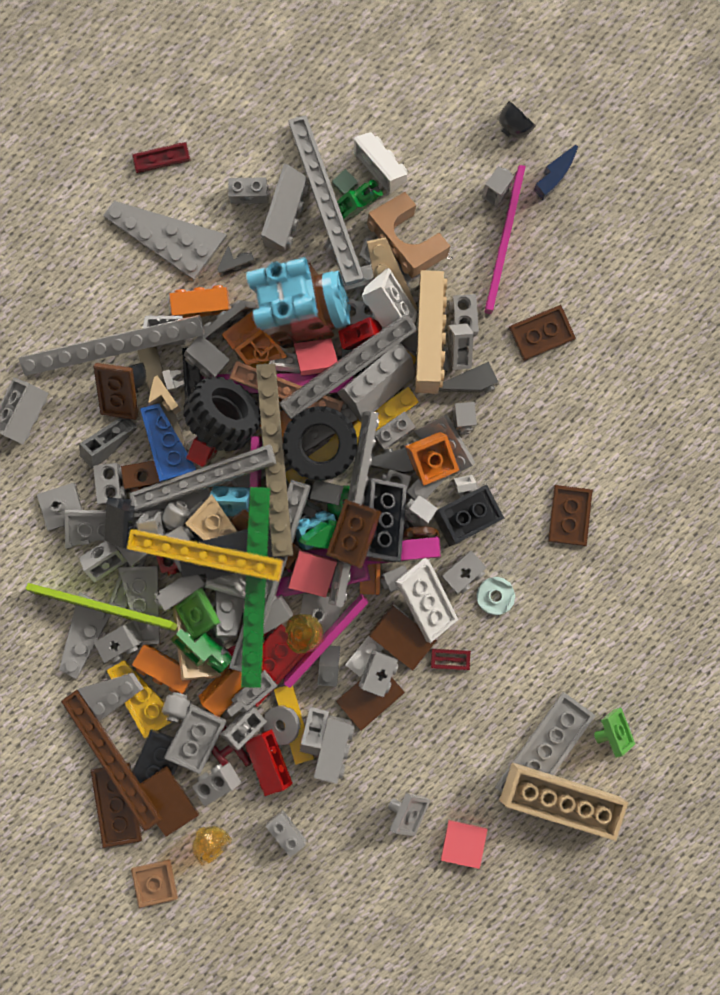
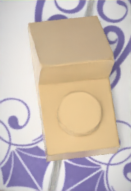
M155 376L148 404L151 406L162 402L168 412L172 410L176 415L182 410L160 378Z

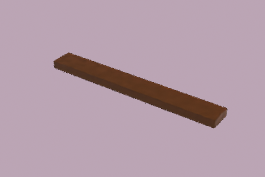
M75 690L61 701L137 821L143 830L147 832L163 820L80 692Z

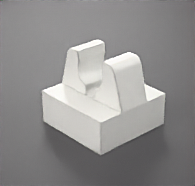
M166 370L162 372L167 390L170 393L178 391L179 388L184 386L183 380L180 382L175 380L177 376L182 375L180 370Z
M473 475L454 478L455 487L460 497H463L466 491L471 493L477 489Z

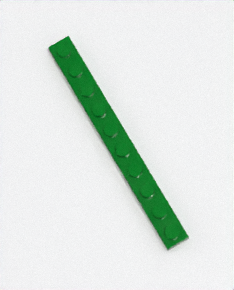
M250 487L247 553L267 557L270 488ZM247 574L241 687L261 688L266 579Z

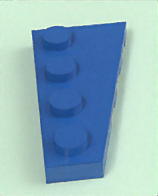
M160 404L140 408L160 483L197 470L193 462L186 458L188 453Z

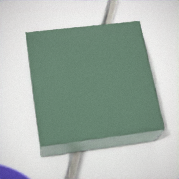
M344 169L332 181V184L344 195L351 191L358 184V181Z

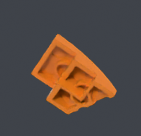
M250 312L221 334L246 365L287 357L281 347L256 326L253 312Z

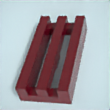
M432 648L431 668L470 670L471 651ZM436 653L466 654V658L437 657ZM435 660L466 662V666L435 664Z

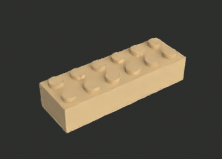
M421 270L415 393L438 394L439 388L443 387L445 370L441 369H443L445 362L444 345L446 333H444L446 326L445 308L447 304V296H445L447 278H444V271Z
M513 762L500 797V801L505 807L615 841L617 840L628 806V802L620 796Z

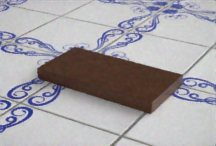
M103 767L91 769L102 847L108 848L141 842L140 824Z

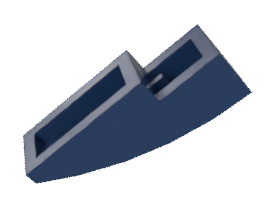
M576 144L546 166L544 170L546 176L538 181L534 187V191L542 201L559 186L566 176L578 149Z

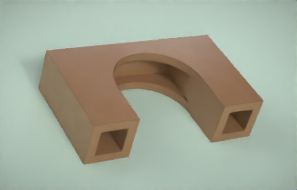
M403 192L369 212L367 226L371 232L378 236V239L386 237L395 259L401 264L402 270L406 274L408 273L411 278H414L421 273V270H427L448 257L451 246L440 233L420 244H408L396 236L394 229L399 224L413 217L416 209V204L406 192Z

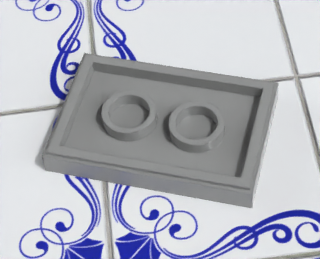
M190 704L186 716L182 720L164 759L200 774L226 720Z

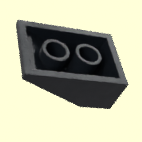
M487 484L437 509L433 515L449 547L505 519Z

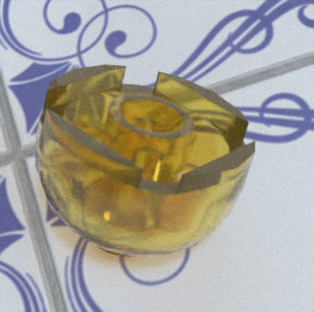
M298 614L290 617L285 633H288L289 640L286 641L292 651L295 653H308L317 649L322 643L323 627L317 618L309 614Z
M219 826L201 827L195 833L196 837L193 840L192 851L197 861L204 866L205 861L209 864L217 859L224 852L222 850L223 846L227 842L230 845L232 838Z

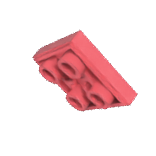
M331 338L294 343L301 376L322 373L337 362Z
M299 550L288 588L326 598L337 560Z
M448 820L441 861L480 869L487 828Z

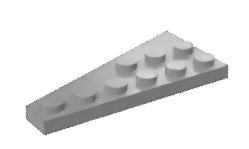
M114 201L103 215L107 220L194 281L227 237L225 233Z

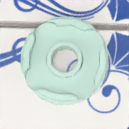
M488 578L478 587L477 602L486 613L492 615L504 614L513 606L515 592L510 582L504 578ZM494 590L501 593V599L497 602H494L490 597Z

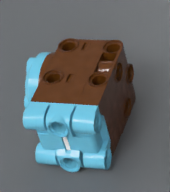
M304 257L288 261L287 263L273 262L266 268L247 272L248 285L256 293L259 309L253 311L255 324L280 347L292 348L294 343L329 339L334 337L333 329L350 325L351 307L347 303L349 298L339 271L318 274Z

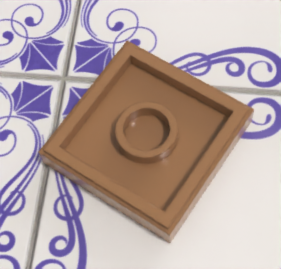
M170 859L131 868L139 908L178 899Z

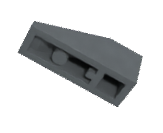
M488 361L444 381L443 387L439 388L438 392L480 393L484 391L486 394L496 389L495 386L498 384V380Z
M116 419L79 444L80 457L93 469V466L105 461L137 429V426L130 419Z

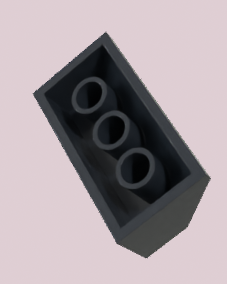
M374 478L368 480L364 490L365 501L363 505L381 511V515L365 558L366 561L401 562L407 485Z

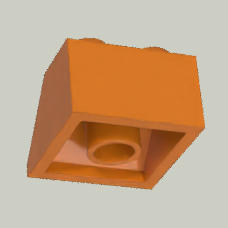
M442 432L405 446L410 462L424 486L459 471L448 437Z

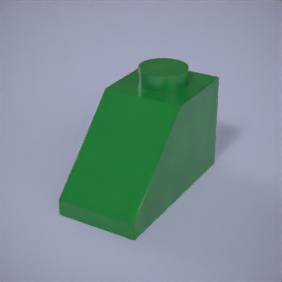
M329 520V523H319L301 536L299 542L309 546L328 549L338 521Z

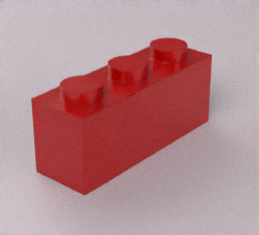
M270 729L253 735L245 745L264 796L284 791L293 785L273 730Z

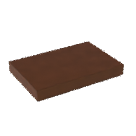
M562 305L509 326L523 361L576 340Z
M95 363L93 368L100 415L137 420L139 415L133 368Z
M554 485L548 542L587 546L593 489Z
M345 499L326 555L362 569L381 511Z
M393 605L368 635L412 671L437 641L435 639L431 643L427 642L419 626Z
M377 671L376 675L378 677L383 676V672ZM392 677L390 679V690L388 693H385L384 697L361 689L359 687L360 679L336 700L337 704L360 731L405 693Z
M167 767L140 784L163 819L157 825L165 837L199 816V812Z

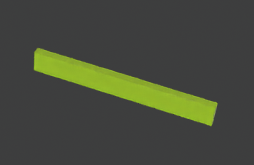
M27 583L26 586L27 591L36 595L170 631H176L178 624L170 620Z

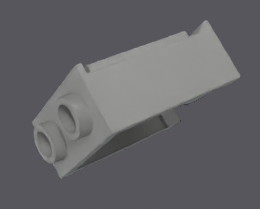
M203 574L179 578L159 591L160 593L154 594L157 598L155 599L157 606L165 611L173 610L172 606L182 602L197 589L203 588L204 590L206 588V578Z

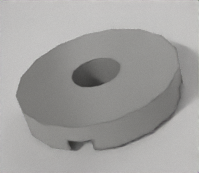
M279 705L271 708L266 713L264 719L267 722L263 725L264 730L272 729L279 745L289 744L298 737L300 721L293 709ZM280 720L285 723L284 730L279 726Z

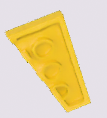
M125 660L106 670L111 679L134 673L144 688L125 702L144 738L148 737L151 729L158 731L172 723L166 720L167 716L162 713L164 701Z

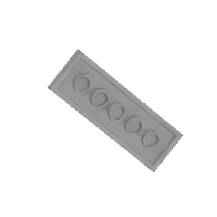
M562 692L515 757L513 763L554 775L596 715L565 692ZM511 764L495 785V788L500 792L503 791Z

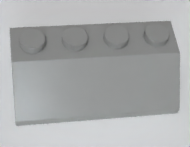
M288 164L283 165L261 233L265 247L285 253L287 247L291 248L293 242L291 234L298 227V212L302 213L304 208L302 200L304 195H308L310 188L307 177Z
M398 343L337 392L361 423L363 412H375L416 376L411 355L401 343Z

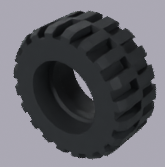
M209 377L201 380L184 403L183 415L186 425L190 427L191 433L195 434L200 442H205L206 446L210 448L215 447V450L235 451L244 447L251 436L258 430L261 422L259 406H256V400L250 396L251 394L242 388L243 386L235 384L233 380H225L224 377Z
M317 406L307 408L294 416L284 432L282 446L285 459L290 464L289 466L300 476L313 481H326L336 478L348 469L355 458L358 443L354 426L344 414L333 408ZM316 425L330 427L336 433L339 440L337 453L331 459L324 462L310 459L304 453L302 447V439L305 432Z

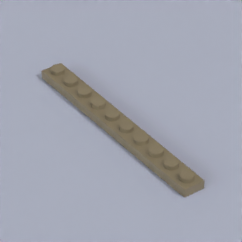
M276 364L256 365L263 447L269 444L272 446L277 463L265 468L267 488H270L269 518L273 557L293 556Z

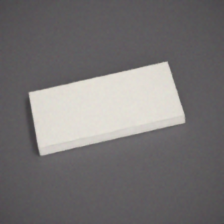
M424 558L396 581L427 642H433L458 620L428 559Z

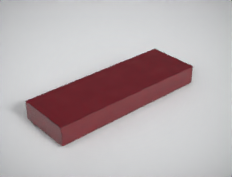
M187 142L132 154L136 173L191 161Z

